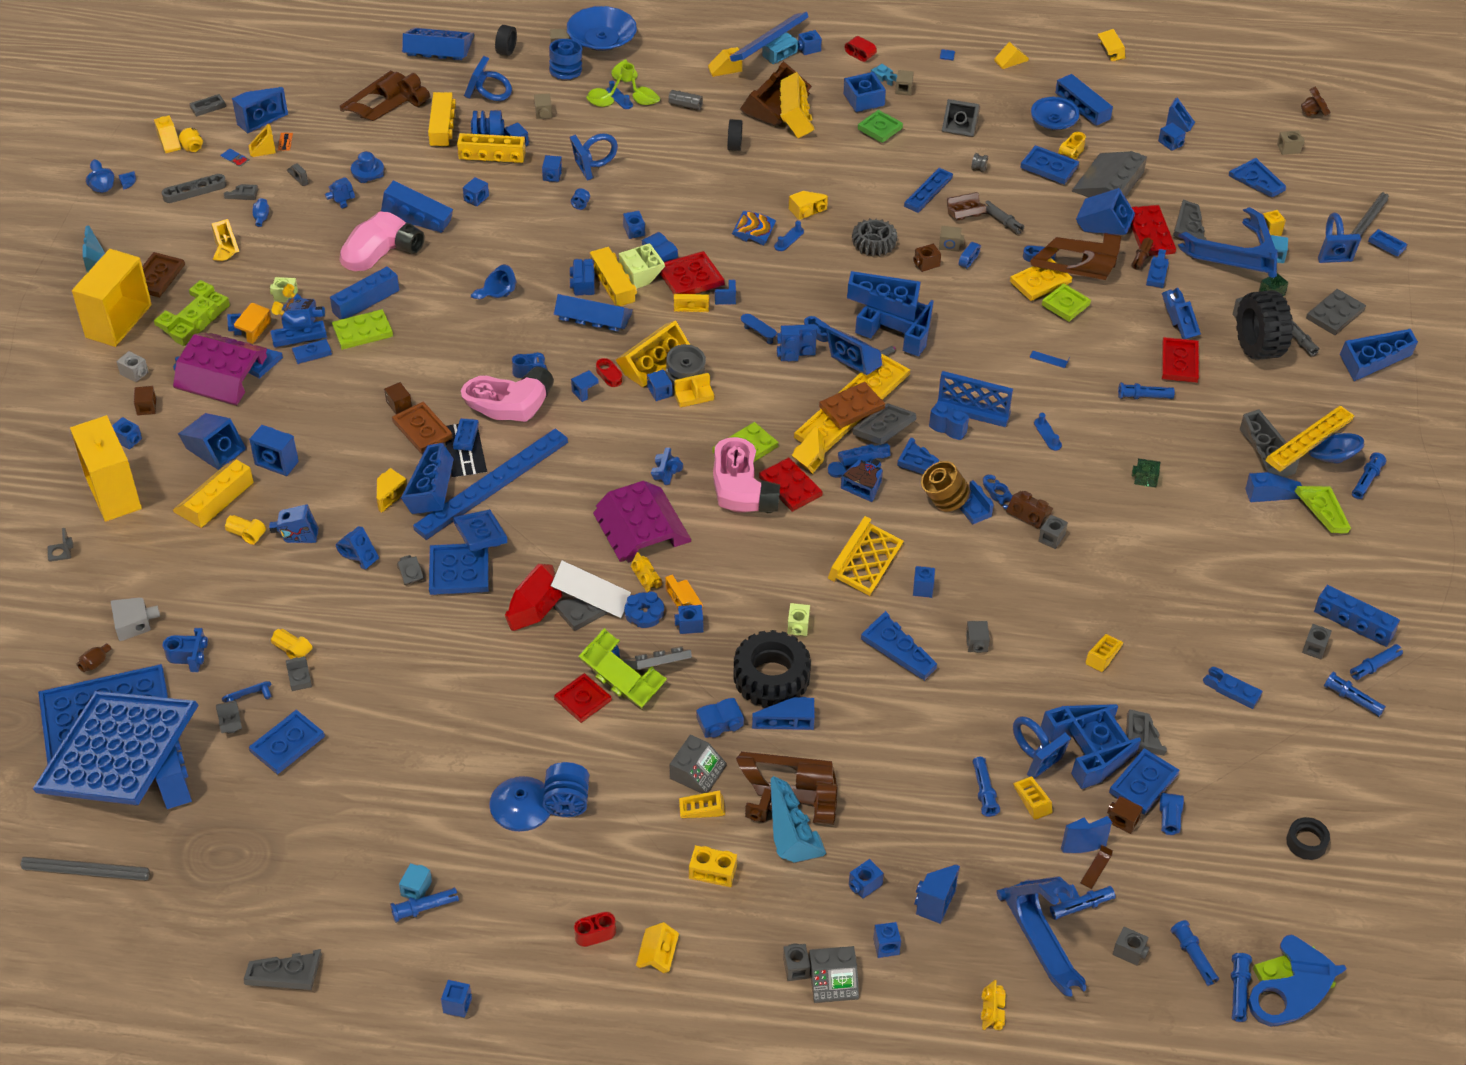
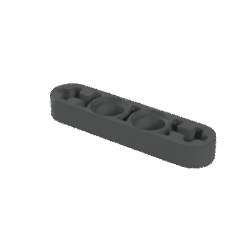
M215 174L163 189L162 197L164 202L174 203L214 192L226 187V179L222 174Z

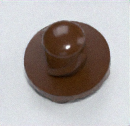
M1316 86L1310 88L1309 91L1312 97H1308L1301 104L1303 113L1309 117L1313 114H1318L1321 110L1326 117L1331 112L1325 100L1320 96Z

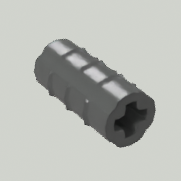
M671 90L668 98L669 104L683 106L684 108L700 110L703 104V96L681 92L680 90Z

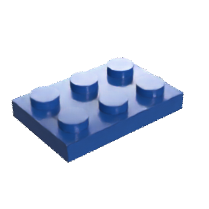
M1035 145L1021 162L1020 168L1065 185L1079 167V161Z
M490 509L453 517L454 525L470 551H479L482 548L497 547L507 543V536Z
M295 710L250 745L249 750L278 775L323 739L325 734L298 710Z
M1144 748L1110 787L1109 793L1117 798L1121 796L1142 806V814L1145 815L1159 799L1161 793H1164L1178 776L1180 770Z

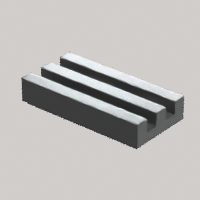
M220 94L189 103L196 117L226 107L225 101Z

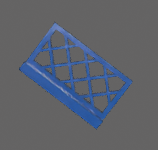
M942 371L937 403H943L953 410L962 411L970 419L1006 427L1011 415L1010 408L1013 388ZM945 378L951 379L954 383L949 385ZM963 384H970L972 388L966 389ZM958 386L962 392L957 393L953 388ZM981 388H986L990 392L985 394ZM976 391L980 396L975 398L971 392ZM998 393H1006L1008 396L1002 398ZM966 395L969 399H965V398H961V397ZM994 396L998 401L992 402L988 397Z

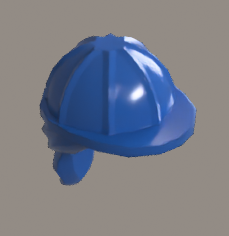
M94 159L90 164L92 172L86 177V184L93 191L100 193L108 192L113 187L114 173L110 168H102V164Z
M506 264L497 267L486 278L484 287L476 289L471 294V298L483 299L487 296L501 298L510 295L515 290L517 282L512 268Z

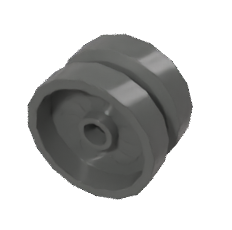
M686 344L670 349L666 360V374L672 382V387H674V381L677 379L705 373L706 357L703 351L698 347Z

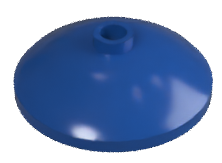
M1045 97L1037 100L1032 105L1031 116L1036 123L1044 128L1062 130L1073 126L1078 121L1079 109L1073 102L1065 98Z
M1352 433L1332 434L1310 450L1308 454L1324 462L1341 463L1362 450L1364 439Z
M527 776L514 777L502 782L495 788L490 798L489 805L493 819L503 828L518 832L532 830L542 825L551 815L543 807L545 784L536 778Z

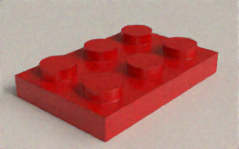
M1163 337L1162 379L1198 383L1199 341Z
M789 457L759 472L761 480L780 484L779 499L792 512L822 496L823 491Z

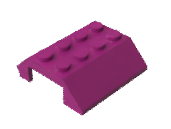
M213 333L194 334L176 362L173 387L237 406L245 394L242 385L243 380L256 359L259 364L264 363L267 358V348Z
M644 480L609 491L596 505L597 509L593 512L620 562L625 560L628 563L632 562L638 549L668 539L673 547L691 542L688 532L662 488Z

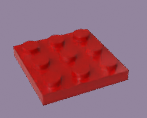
M704 251L664 262L665 267L660 272V275L673 294H696L725 285V279Z

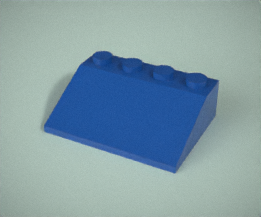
M414 27L403 33L402 52L407 53L409 56L422 54L423 57H432V55H437L441 59H446L448 56L453 57L454 60H462L468 54L474 33Z

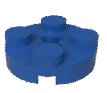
M651 591L627 597L625 617L629 623L632 624L633 622L640 628H649L657 625L659 619L663 618L664 604L657 596V593ZM647 608V612H643L640 609Z

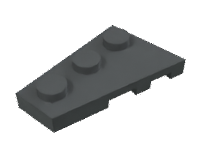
M1186 200L1182 201L1173 236L1180 238L1178 236L1180 233L1188 232L1198 239L1207 240L1204 237L1205 230L1201 223L1202 216L1198 204Z
M683 646L671 648L669 652H665V650L654 651L652 655L640 654L636 655L635 658L623 659L622 661L632 669H641L692 658L691 650H685Z
M321 949L313 950L312 954L306 955L295 953L289 958L279 959L278 957L249 961L244 976V984L312 990L322 956Z

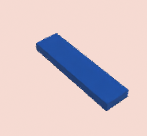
M938 168L904 202V207L919 213L953 178V173Z

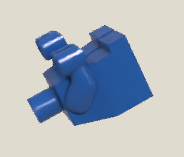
M346 177L332 183L329 186L330 192L325 194L327 200L332 198L336 203L340 204L342 209L348 207L347 199L355 198L352 184Z

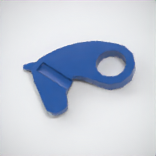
M1294 935L1285 936L1280 943V949L1289 958L1293 976L1264 980L1253 987L1248 999L1250 1013L1259 1023L1270 1027L1280 1026L1300 1019L1321 1002L1328 993L1335 976L1346 970L1345 965H1335L1324 954ZM1264 991L1276 992L1284 1000V1011L1279 1015L1266 1013L1259 1005V995Z

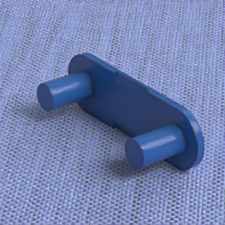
M609 81V87L606 89L608 93L612 91L615 85L614 81ZM616 88L611 97L623 109H631L633 103L630 101L629 95L624 96Z
M796 221L795 227L784 237H778V242L774 245L775 250L785 251L804 233L800 221Z
M743 314L741 316L745 329H750L751 327L766 337L768 344L773 343V338L777 335L775 329L751 314Z
M1040 413L1039 418L1034 421L1035 427L1049 449L1054 451L1060 450L1062 443L1059 440V435L1053 432L1050 424L1045 419V413Z
M270 681L262 682L225 695L221 700L222 702H229L261 690L264 698L269 699L272 697L269 690L272 684Z

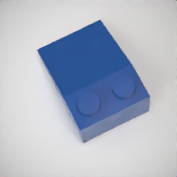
M283 87L249 91L232 98L237 125L247 134L288 115Z

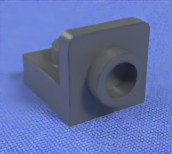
M306 657L286 660L291 690L311 688L312 684Z

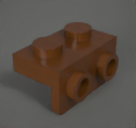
M978 192L947 198L948 214L956 220H963L966 216L977 217L981 213H986V206L980 203Z
M1019 491L1012 496L1006 512L1036 528H1040L1044 518L1051 515L1053 507L1049 506V503L1044 500L1035 499L1027 491Z

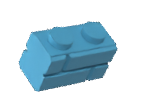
M786 32L762 47V55L769 62L775 64L798 52V40Z

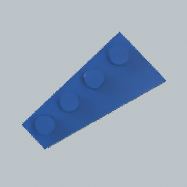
M1411 329L1347 340L1342 347L1340 356L1353 381H1356L1412 356L1418 341Z
M443 443L427 446L401 497L412 514L443 510L454 460Z

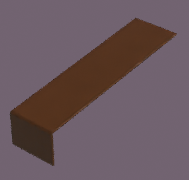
M1101 845L1100 851L1081 880V884L1090 889L1093 888L1110 860L1113 850Z

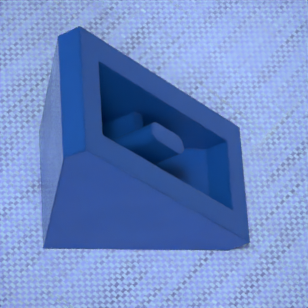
M1177 97L1169 107L1166 125L1174 123L1183 131L1189 132L1195 121Z

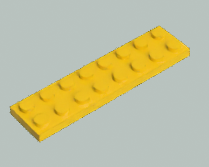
M881 354L882 366L868 375L858 374L840 392L866 382L883 400L910 375V369ZM820 409L794 432V438L803 442L806 435L816 427L823 435L825 454L859 421L839 429Z

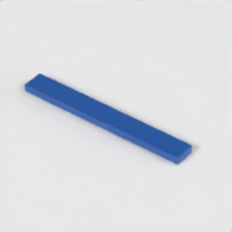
M803 12L788 18L730 56L731 61L744 60L809 17L808 13Z

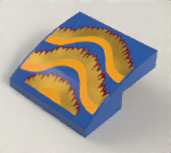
M743 211L732 234L745 242L750 238L764 246L776 220L759 213Z

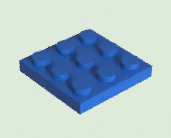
M466 544L430 545V595L489 592V547L482 548L479 551H470Z

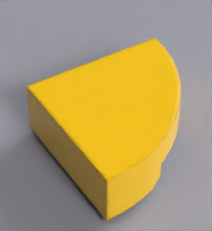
M219 244L212 260H228L234 255L235 250Z

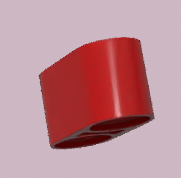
M855 36L844 46L847 54L863 62H866L877 53L876 46L860 36Z
M601 912L577 920L574 925L576 943L579 946L587 947L612 939L616 934L614 915L610 912Z

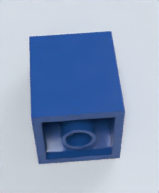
M1120 188L1086 198L1076 220L1084 232L1125 235L1128 232L1135 212Z
M205 413L178 433L187 450L218 470L246 449L231 418Z

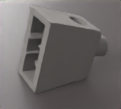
M143 598L111 601L115 630L119 642L148 632L150 630L149 619L160 617L158 605L146 608Z

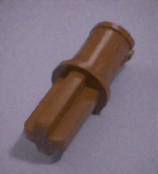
M1148 237L1144 238L1140 248L1136 250V256L1131 264L1132 268L1136 269L1138 266L1137 270H1141L1145 259L1149 257L1153 240Z

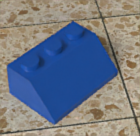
M830 326L826 327L831 357L865 375L882 366L880 350L843 331Z

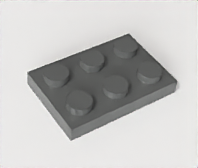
M1336 289L1308 312L1306 319L1336 335L1365 310L1366 305L1343 291Z
M887 403L885 409L872 414L853 428V435L882 445L916 420V413Z

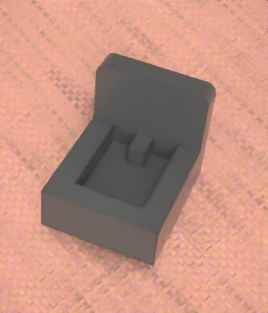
M411 555L400 558V561L397 562V568L400 571L404 585L423 580L416 556L411 558Z
M235 700L216 705L221 733H234L238 729H242L240 714Z

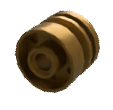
M940 461L933 464L925 471L921 479L922 488L935 506L943 512H950L960 508L968 500L971 492L970 486L962 474L949 461Z

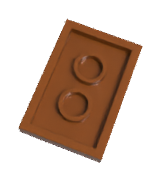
M862 382L820 401L819 407L841 429L885 409V403L866 382Z
M424 401L392 416L393 423L421 454L424 453L428 445L445 443L453 439L452 432Z

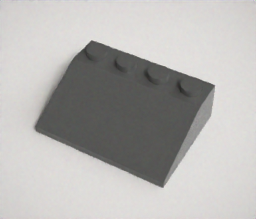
M1133 151L1100 153L1075 185L1072 192L1089 198L1120 188L1126 197L1144 173L1147 156Z

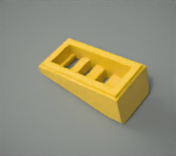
M1105 634L1088 652L1086 665L1103 672L1123 646V642Z
M1032 776L1013 783L1015 790L1034 820L1052 813V801Z
M720 790L679 798L681 818L725 816L724 798ZM687 804H691V810L687 811Z

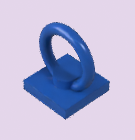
M483 56L471 76L464 96L470 99L477 88L478 92L489 100H506L512 93V86L509 80L500 73L485 71L489 58ZM491 77L501 81L506 88L505 93L495 95L486 91L483 88L486 78Z
M609 134L594 135L583 146L576 135L570 136L575 162L586 180L593 178L591 167L606 165L615 157L618 150L616 139ZM600 140L609 141L611 143L609 154L601 160L593 161L589 151L590 146Z
M1334 212L1327 219L1326 237L1318 255L1319 263L1352 262L1361 241L1360 234L1344 235L1342 218L1338 213ZM1334 220L1336 223L1337 235H1332Z
M1021 716L1016 718L1013 723V733L1017 743L1027 755L1033 758L1027 773L1029 777L1032 776L1035 779L1062 759L1071 740V737L1066 732L1050 743L1044 730L1032 719ZM1021 725L1028 726L1039 738L1042 745L1037 750H1034L1025 740L1021 731Z

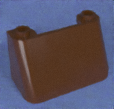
M783 61L777 71L773 72L770 78L757 91L754 90L748 96L740 110L746 115L773 126L777 124L780 126L783 123L780 116L782 113L780 108L781 80L796 73V71ZM802 78L806 86L807 95L809 96L810 93L808 91L812 86Z

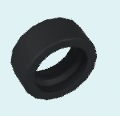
M501 25L495 39V51L497 54L510 56L513 53L517 41V30L515 27Z
M729 120L728 150L741 151L742 120Z
M1309 817L1299 818L1289 828L1286 837L1287 846L1292 853L1302 859H1317L1325 854L1330 841V832L1317 819ZM1299 831L1312 832L1319 837L1321 843L1317 846H1307L1297 839L1296 833Z

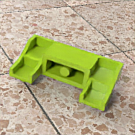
M199 280L189 289L190 295L195 297V299L181 312L174 315L165 310L154 320L155 326L165 331L176 343L185 346L194 334L204 330L207 325L230 306L228 297L215 292L214 286L202 280Z
M604 628L583 650L578 659L596 674L595 678L599 682L609 684L612 687L610 690L618 697L622 695L628 698L642 710L665 683L667 678L662 676L652 666L641 677L640 674L612 653L620 640L616 639Z

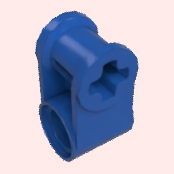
M536 352L513 356V376L523 378L536 366L547 370L544 364V355Z

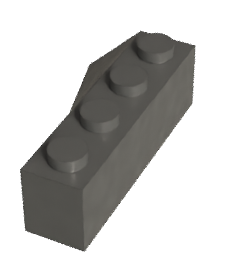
M1260 409L1244 414L1240 431L1260 454L1267 472L1282 477L1296 474L1300 458L1281 472L1265 461L1267 456L1287 442Z

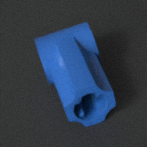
M1161 793L1159 810L1162 812L1161 831L1165 832L1166 835L1180 833L1181 814L1184 804L1183 795Z

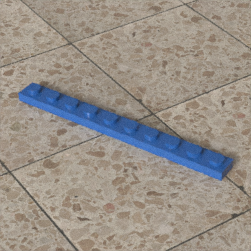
M556 428L446 502L443 510L433 511L413 525L414 531L425 540L429 539L454 521L453 517L464 515L566 445L568 438Z

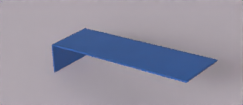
M1032 351L1030 358L1063 368L1068 363L1066 360Z

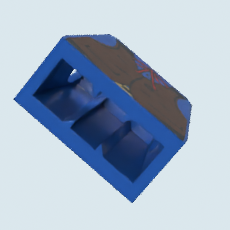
M872 459L869 463L864 460H858L842 474L841 489L872 502L882 482L883 469L880 468V461Z

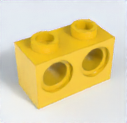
M695 845L689 864V879L731 887L737 868V854L730 851L711 849L707 846Z

